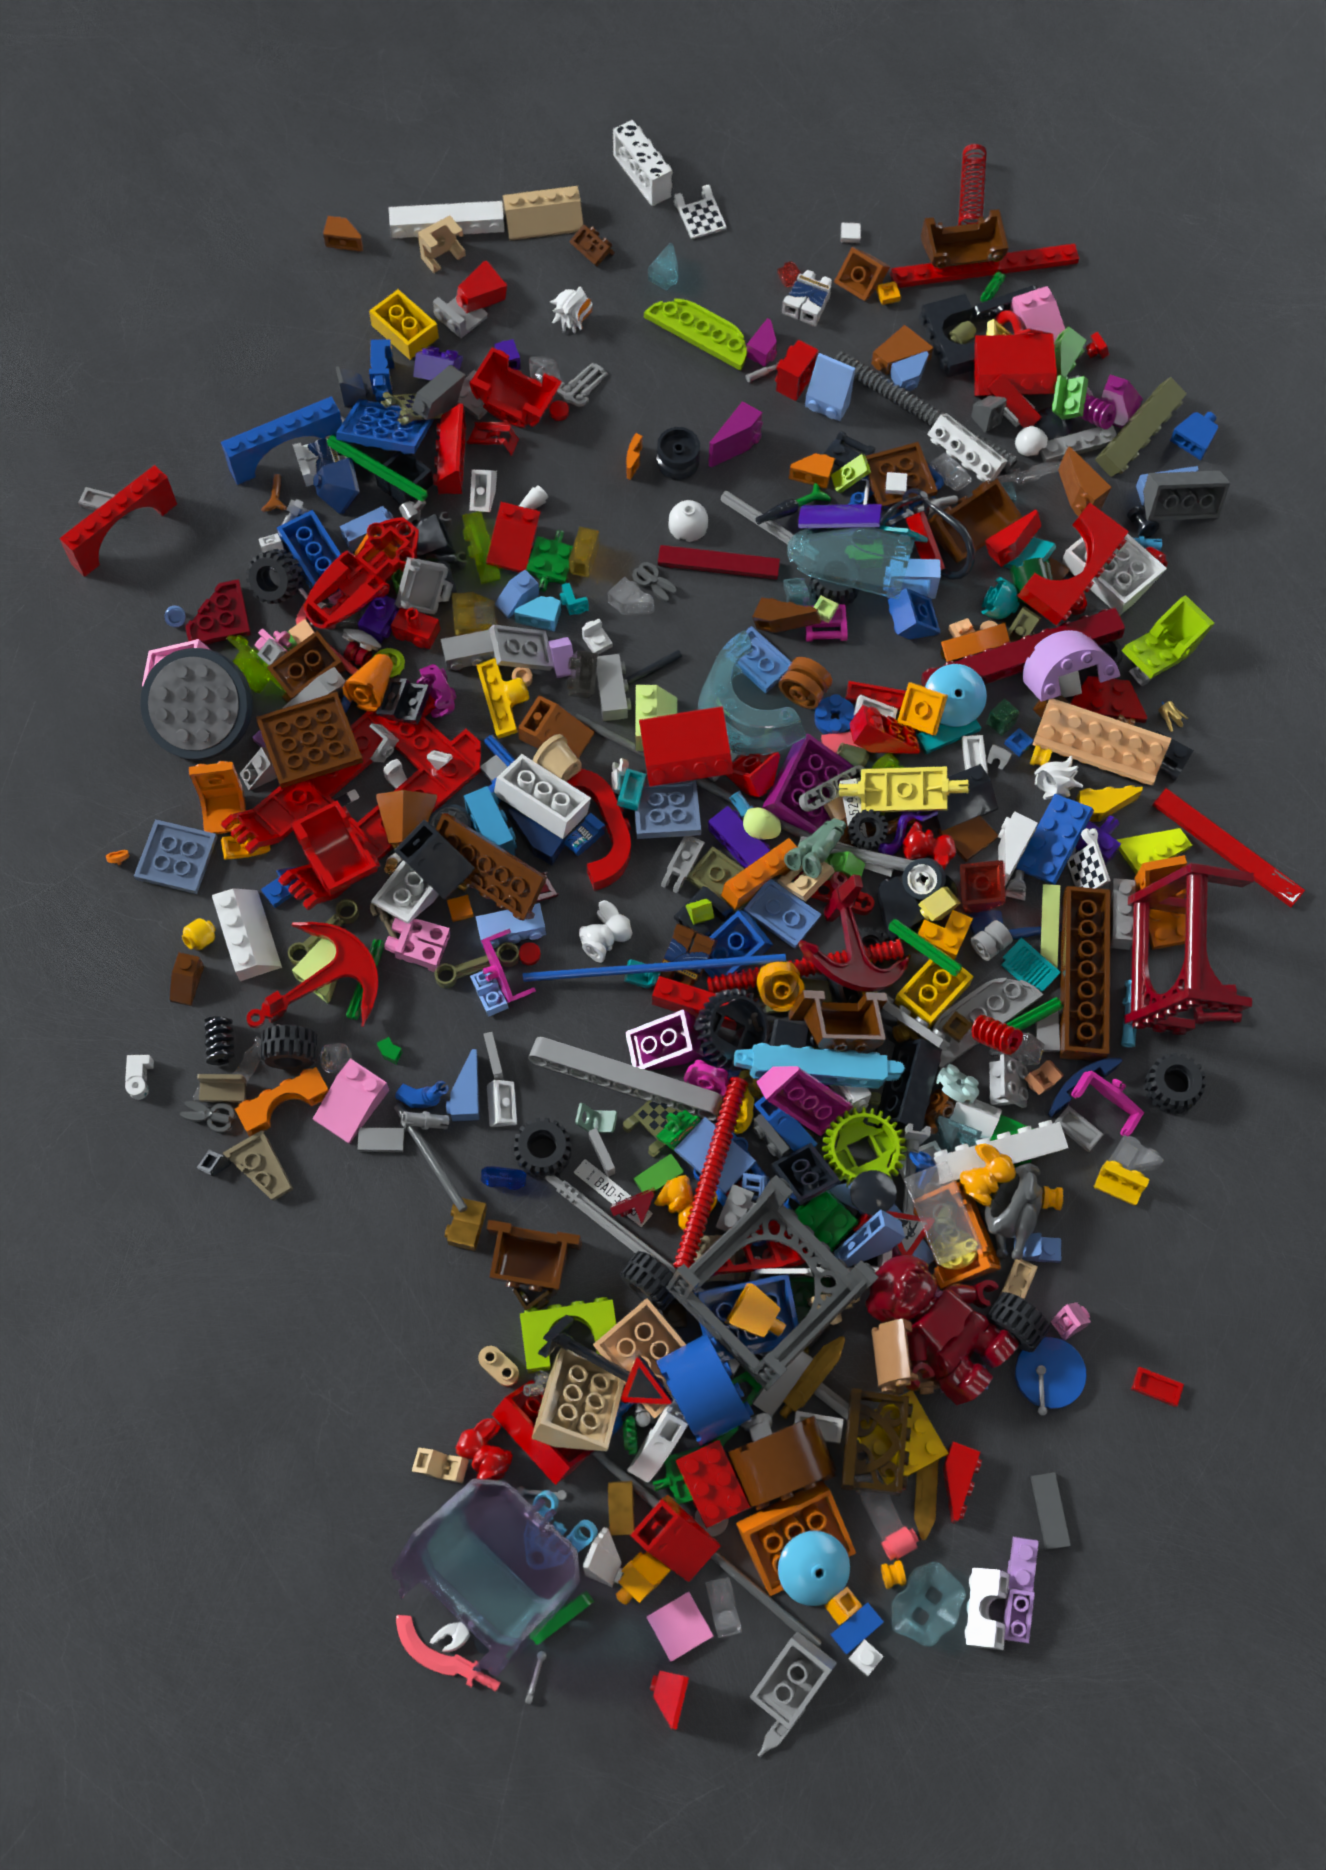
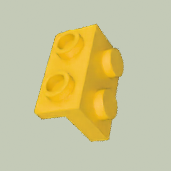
M1106 1161L1100 1169L1094 1188L1136 1206L1141 1193L1147 1187L1150 1179L1144 1177V1174L1139 1171H1130L1123 1168V1165L1119 1162Z

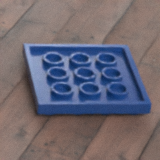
M358 399L336 432V440L346 443H358L365 447H380L386 451L396 450L404 454H415L434 419L414 420L407 425H402L398 421V418H403L400 414L402 409L399 406L392 405L386 408L380 402Z

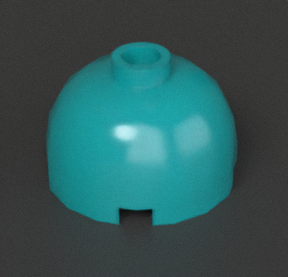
M999 577L995 580L998 584L995 588L993 586L989 588L981 606L985 607V610L981 611V613L993 619L1006 618L1011 613H1015L1019 607L1017 588L1010 581Z

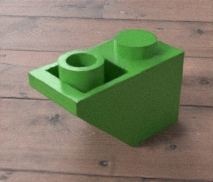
M850 851L829 854L828 858L824 861L831 865L835 872L844 873L848 879L853 874L862 877L865 863Z

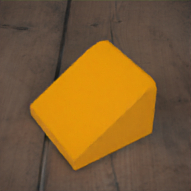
M848 1586L825 1604V1608L839 1625L863 1607Z

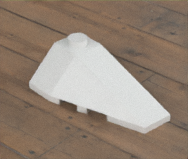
M603 1527L598 1537L592 1543L583 1569L585 1576L612 1587L614 1582L619 1583L618 1581L623 1573L621 1572L622 1568H620L621 1560L609 1529Z

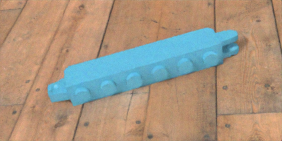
M759 1043L757 1045L754 1044L752 1049L736 1050L734 1053V1066L750 1069V1075L754 1079H760L772 1067L798 1066L824 1085L879 1089L885 1081H897L904 1072L903 1063L887 1060V1055H880L877 1052L864 1054L854 1050L840 1052L834 1049L816 1050L812 1047L792 1048L789 1045L770 1046L767 1043Z

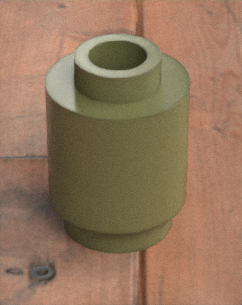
M969 321L962 322L948 334V339L957 344H967L974 338L976 328Z

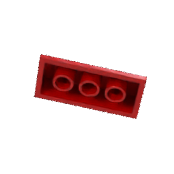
M458 404L442 414L441 423H437V435H440V440H436V452H439V456H435V469L438 470L437 473H434V485H437L439 494H462L466 420L464 404Z
M530 1380L507 1395L492 1415L556 1485L569 1476L595 1450L553 1447L532 1439L544 1392L533 1380Z

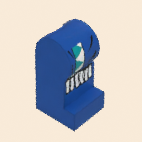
M590 813L585 817V821L566 838L564 844L579 856L605 834V825Z

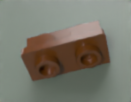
M583 224L569 242L597 267L608 253L612 256L615 254L611 249L613 245L605 237L601 240L598 237L600 233L592 226L589 229Z

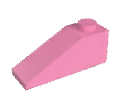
M1078 1302L1064 1306L1051 1320V1323L1065 1341L1087 1327L1091 1321L1085 1307H1080Z

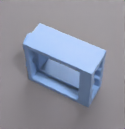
M891 559L889 567L885 569V577L883 578V590H887V598H891L905 588H908L931 599H935L941 578L940 560Z

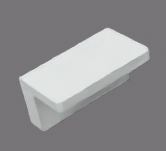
M977 1099L970 1104V1100H965L964 1103L957 1101L954 1113L951 1115L948 1124L982 1139L989 1137L990 1140L1002 1110Z

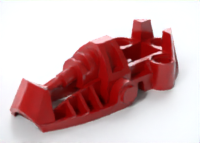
M404 517L370 524L367 528L368 539L365 541L364 549L356 556L350 551L343 552L324 571L313 586L304 603V611L309 621L318 628L333 630L337 623L362 609L374 598H384L390 589V585L386 581L399 568L404 572L406 562L403 560L407 559V557L417 559L419 530ZM390 543L394 547L398 544L401 546L395 551L396 557L393 560L382 551ZM340 589L343 596L337 600V604L332 608L325 607L321 609L317 605Z

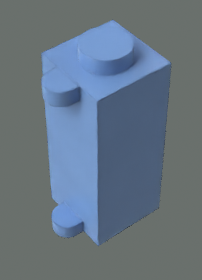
M383 506L340 526L342 538L350 551L353 552L357 550L366 536L367 528L370 524L380 523L394 517Z

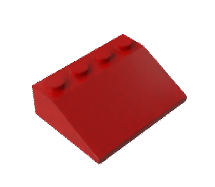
M1053 334L975 336V396H994L987 387L1001 373L1005 375L1021 395L1055 394L1057 370Z
M723 706L639 719L649 787L733 774Z

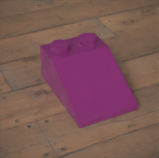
M743 401L710 441L708 466L712 468L748 451L754 443L757 444L762 437L761 427L763 425L761 411Z
M683 1009L625 1032L632 1065L651 1071L686 1064L704 1057L703 1049L700 1048L701 1041L697 1039L699 1032L694 1029L695 1016Z

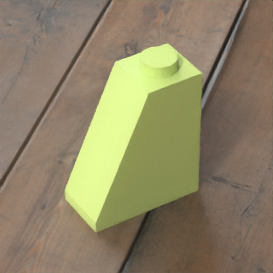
M321 938L293 968L292 971L295 978L302 983L329 964L336 954V948L333 943ZM337 980L314 991V993L328 1004L331 1001Z

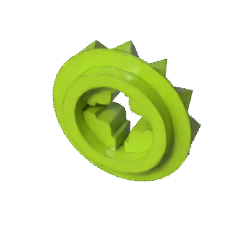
M386 648L375 654H385L391 658L393 669L390 678L400 675L401 671L405 669L404 657L398 650Z

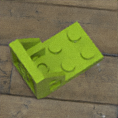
M1185 595L1155 623L1149 633L1125 645L1122 652L1152 679L1191 655L1215 623Z

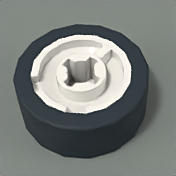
M921 858L911 862L905 868L902 876L905 890L912 897L919 900L926 899L944 887L946 882L943 867L937 861L930 858ZM922 875L928 876V880L925 883L921 881Z

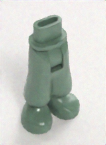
M836 818L826 821L811 836L802 840L797 848L791 849L785 854L784 862L787 867L796 871L803 866L807 876L817 878L822 872L821 863L828 858L833 848L843 836L844 829L847 827L846 823Z

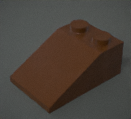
M318 631L267 667L291 699L318 676L335 667L340 674L346 670L342 661Z

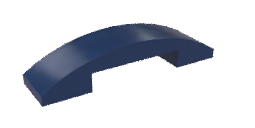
M1120 1057L1104 1059L1078 1071L1064 1084L1054 1099L1048 1113L1050 1118L1068 1106L1072 1099L1068 1094L1073 1091L1084 1072L1093 1071L1104 1079L1116 1070L1123 1060Z

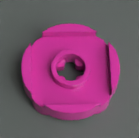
M696 1060L693 1065H690L684 1076L686 1083L688 1081L692 1085L721 1094L722 1097L725 1095L727 1085L729 1084L728 1072L726 1070L708 1065L703 1060Z

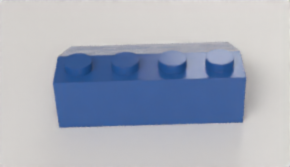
M779 1274L694 1293L753 1355L773 1351L798 1325L788 1274ZM747 1283L754 1284L780 1307L776 1319L786 1324L779 1337L769 1330L764 1338L758 1337L725 1323ZM700 1323L702 1334H707L708 1338L711 1339L713 1336ZM715 1339L720 1348L716 1353L721 1362L735 1359Z

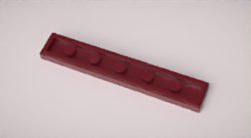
M660 545L657 566L778 579L780 559Z

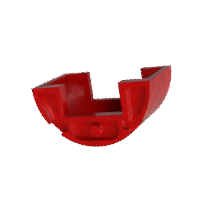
M492 347L471 379L470 388L474 397L481 399L484 403L483 408L503 422L507 420L510 425L525 428L526 425L533 427L540 421L559 390L562 381L558 380L555 376L544 373L542 383H540L537 379L530 378L519 370L510 368L509 355L502 350Z
M338 800L291 823L307 860L330 896L377 872V868L380 867L376 856H372L368 849H363L362 845L364 843L359 833L354 834L350 827L348 819L351 816L345 806L341 807Z

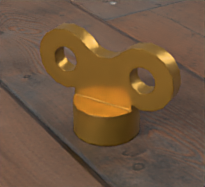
M897 1020L898 1025L892 1029L893 1037L898 1043L905 1042L910 1038L912 1041L921 1038L927 1040L923 1036H916L920 1034L900 1020Z

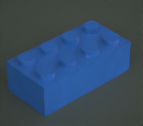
M313 510L277 527L283 546L288 553L294 555L293 559L299 561L298 566L302 567L303 570L300 573L304 575V579L311 590L324 571L341 555Z

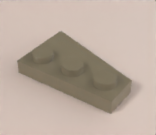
M264 1131L257 1132L223 1152L271 1200L275 1201L293 1190Z

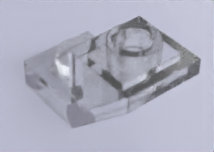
M729 1577L706 1582L718 1638L742 1633Z

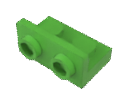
M1062 375L1057 376L1052 412L1062 420L1083 416L1088 379L1085 376L1066 379Z

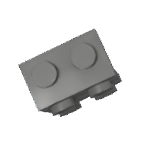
M439 297L433 301L435 317L460 338H463L487 318V312L482 308L466 314L462 307L458 306L456 297L448 304Z

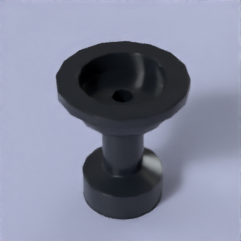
M1135 506L1128 512L1127 517L1131 522L1136 521L1139 524L1138 538L1139 536H1144V538L1148 539L1157 532L1159 523L1151 520L1146 521L1143 517V509L1140 506Z

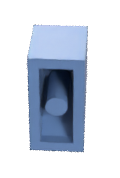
M925 351L893 363L890 377L895 385H899L900 389L904 388L905 391H912L918 387L927 364L928 352Z
M523 570L508 582L496 600L495 606L507 618L511 617L516 608L539 596L538 582L526 570Z

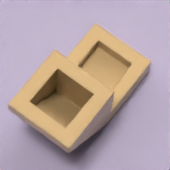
M418 1448L412 1472L444 1481L463 1483L469 1459L446 1455L432 1449Z

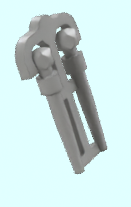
M591 363L575 379L567 383L566 386L562 381L557 393L563 397L566 403H572L578 407L584 406L589 401L587 397L590 395V392L608 373L599 365ZM592 368H594V370H593L588 376H586V377L581 381V379H582ZM600 372L602 375L588 387L587 383ZM582 388H585L579 395L576 396V399L573 398V396H575Z

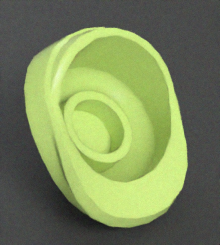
M750 808L747 810L743 826L751 837L766 840L779 836L781 822L776 815L764 808Z

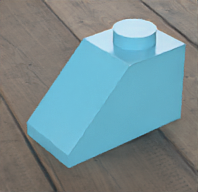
M540 596L515 609V623L555 632L561 613V601L554 597Z

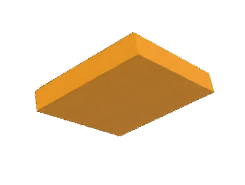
M909 682L897 722L919 731L936 735L948 695Z

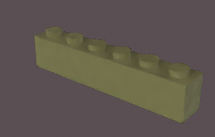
M1172 377L1162 382L1095 461L1110 477L1117 473L1122 474L1129 467L1127 463L1133 461L1140 454L1138 450L1140 448L1143 449L1151 441L1149 437L1151 435L1154 436L1162 428L1160 426L1161 423L1168 421L1172 416L1171 412L1183 404L1182 399L1187 393Z

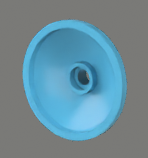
M950 664L939 668L930 676L925 686L948 695L940 721L941 724L946 726L960 727L973 722L982 713L986 704L987 692L982 678L976 671L965 665ZM955 690L961 691V697L955 695Z
M807 1531L794 1537L783 1549L778 1563L779 1580L785 1592L798 1603L808 1606L828 1603L844 1589L850 1573L849 1557L844 1546L834 1536L822 1531ZM822 1569L821 1575L815 1576V1571Z

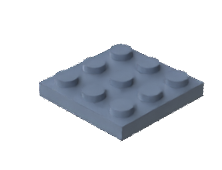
M696 780L649 787V783H645L638 809L635 811L637 839L701 835Z
M155 819L134 878L139 881L197 894L216 844L217 835Z

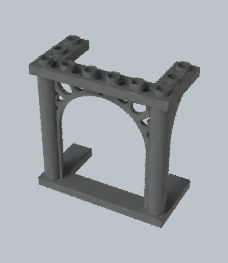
M777 1175L769 1181L757 1199V1203L694 1264L688 1268L683 1263L676 1270L666 1287L766 1391L787 1371L786 1368L853 1300L856 1301L878 1278L874 1268L862 1260L849 1271L846 1263L840 1258L837 1259L831 1253L830 1247L826 1243L820 1242L814 1236L813 1230L798 1220V1216L792 1209H787L784 1206L793 1191L790 1189L791 1187L788 1182ZM771 1220H776L779 1223L780 1231L777 1235H772L769 1232L768 1223ZM762 1224L764 1234L758 1235L756 1231L761 1229L759 1226ZM785 1230L789 1236H792V1239H787L784 1236ZM758 1241H774L789 1246L806 1261L814 1278L815 1296L807 1316L760 1362L694 1293L742 1247ZM819 1264L825 1271L819 1272L816 1265ZM826 1276L832 1277L836 1281V1286L832 1288L824 1287L820 1282L821 1278ZM822 1292L824 1294H831V1296L828 1297L827 1295L823 1301L820 1294Z

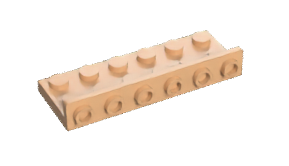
M1051 698L1048 700L1033 745H1040L1045 750L1048 748L1052 749V752L1058 753L1063 757L1072 756V759L1078 760L1081 763H1087L1101 770L1117 773L1122 777L1137 780L1142 784L1153 785L1171 738Z

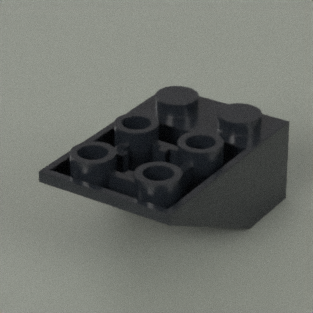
M425 819L394 850L444 900L475 870Z

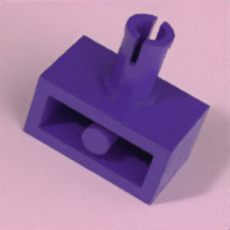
M386 595L384 598H374L358 622L359 630L370 634L381 644L384 638L389 637L392 631L391 624L400 609L395 605L396 600Z
M1109 816L1100 828L1091 821L1085 827L1089 831L1091 829L1097 830V843L1105 866L1116 855L1121 845L1120 842L1110 836L1120 825L1117 819L1112 823L1113 816ZM1082 835L1075 846L1078 851L1088 846Z

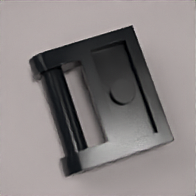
M840 431L833 443L824 452V455L835 458L834 464L843 467L861 454L842 445V443L863 452L865 456L874 454L876 448L872 445L867 446L847 436V433Z
M1156 731V732H1155V733H1157V734L1166 736L1165 734H1163V733H1161V732H1159V731ZM1171 738L1163 760L1176 766V768L1162 761L1159 769L1171 775L1170 778L1176 780L1194 750Z

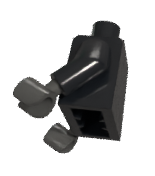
M442 512L440 517L433 514L431 517L422 518L416 526L419 530L417 556L425 561L435 563L445 561L448 564L456 562L458 567H466L468 561L460 560L466 558L464 552H459L457 556H454L456 551L446 529L452 525V519H448L449 514Z

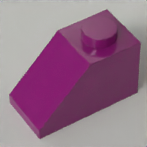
M767 318L746 346V357L764 367L770 361L772 362L777 355V341L770 319Z

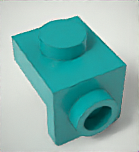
M570 583L562 584V593L559 596L562 605H566L569 616L573 614L579 615L588 611V598L575 599Z
M632 959L627 962V965L645 964ZM660 972L625 974L624 982L648 989L657 983Z

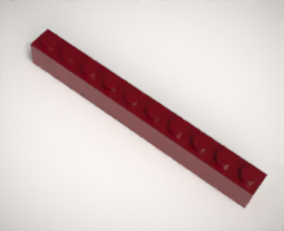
M1116 607L1103 609L1097 614L1085 615L1077 621L1065 622L1053 629H1044L1033 636L1026 635L1021 640L1009 641L994 649L988 648L977 655H967L962 660L956 662H947L944 666L961 664L970 667L979 674L984 684H988L1023 672L1027 658H1030L1035 651L1034 647L1054 633L1078 631L1090 637L1100 646L1123 638L1125 626ZM941 667L929 668L923 672L921 677L922 686L925 687L930 676ZM955 690V695L961 693V691Z

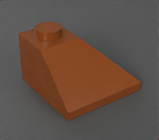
M852 247L834 283L860 299L867 301L876 291L877 285L882 284L891 266L870 254Z

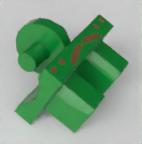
M686 1110L679 1112L677 1115L670 1112L666 1115L668 1123L656 1137L660 1142L675 1151V1148L682 1141L681 1139L697 1126L700 1119L696 1115H691Z

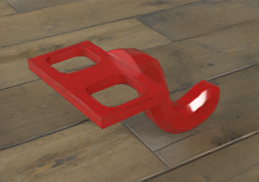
M1002 311L995 318V321L1002 326L1010 321L1013 326L1014 335L1052 334L1034 329L1023 330L1020 318L1013 311Z

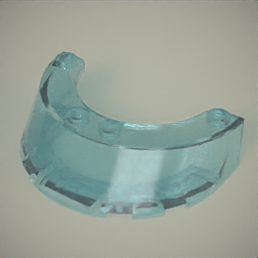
M743 630L733 637L718 654L701 689L698 710L723 706L729 747L732 753L746 756L757 753L767 755L793 745L806 738L801 719L793 708L784 707L775 710H760L746 705L736 696L732 687V679L742 673L737 662L741 657L753 651L751 639L746 630Z

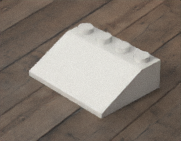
M1129 534L1124 538L1127 542L1120 550L1115 549L1113 552L1116 556L1108 565L1105 562L1102 566L1105 570L1098 579L1096 577L1092 579L1094 585L1090 589L1111 609L1116 607L1119 616L1129 609L1167 569ZM1080 538L1065 551L1061 563L1070 568V572L1075 576L1083 571L1086 563L1087 552L1083 538Z

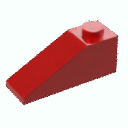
M1035 509L985 540L989 556L1001 567L1019 557L1042 526L1038 511Z

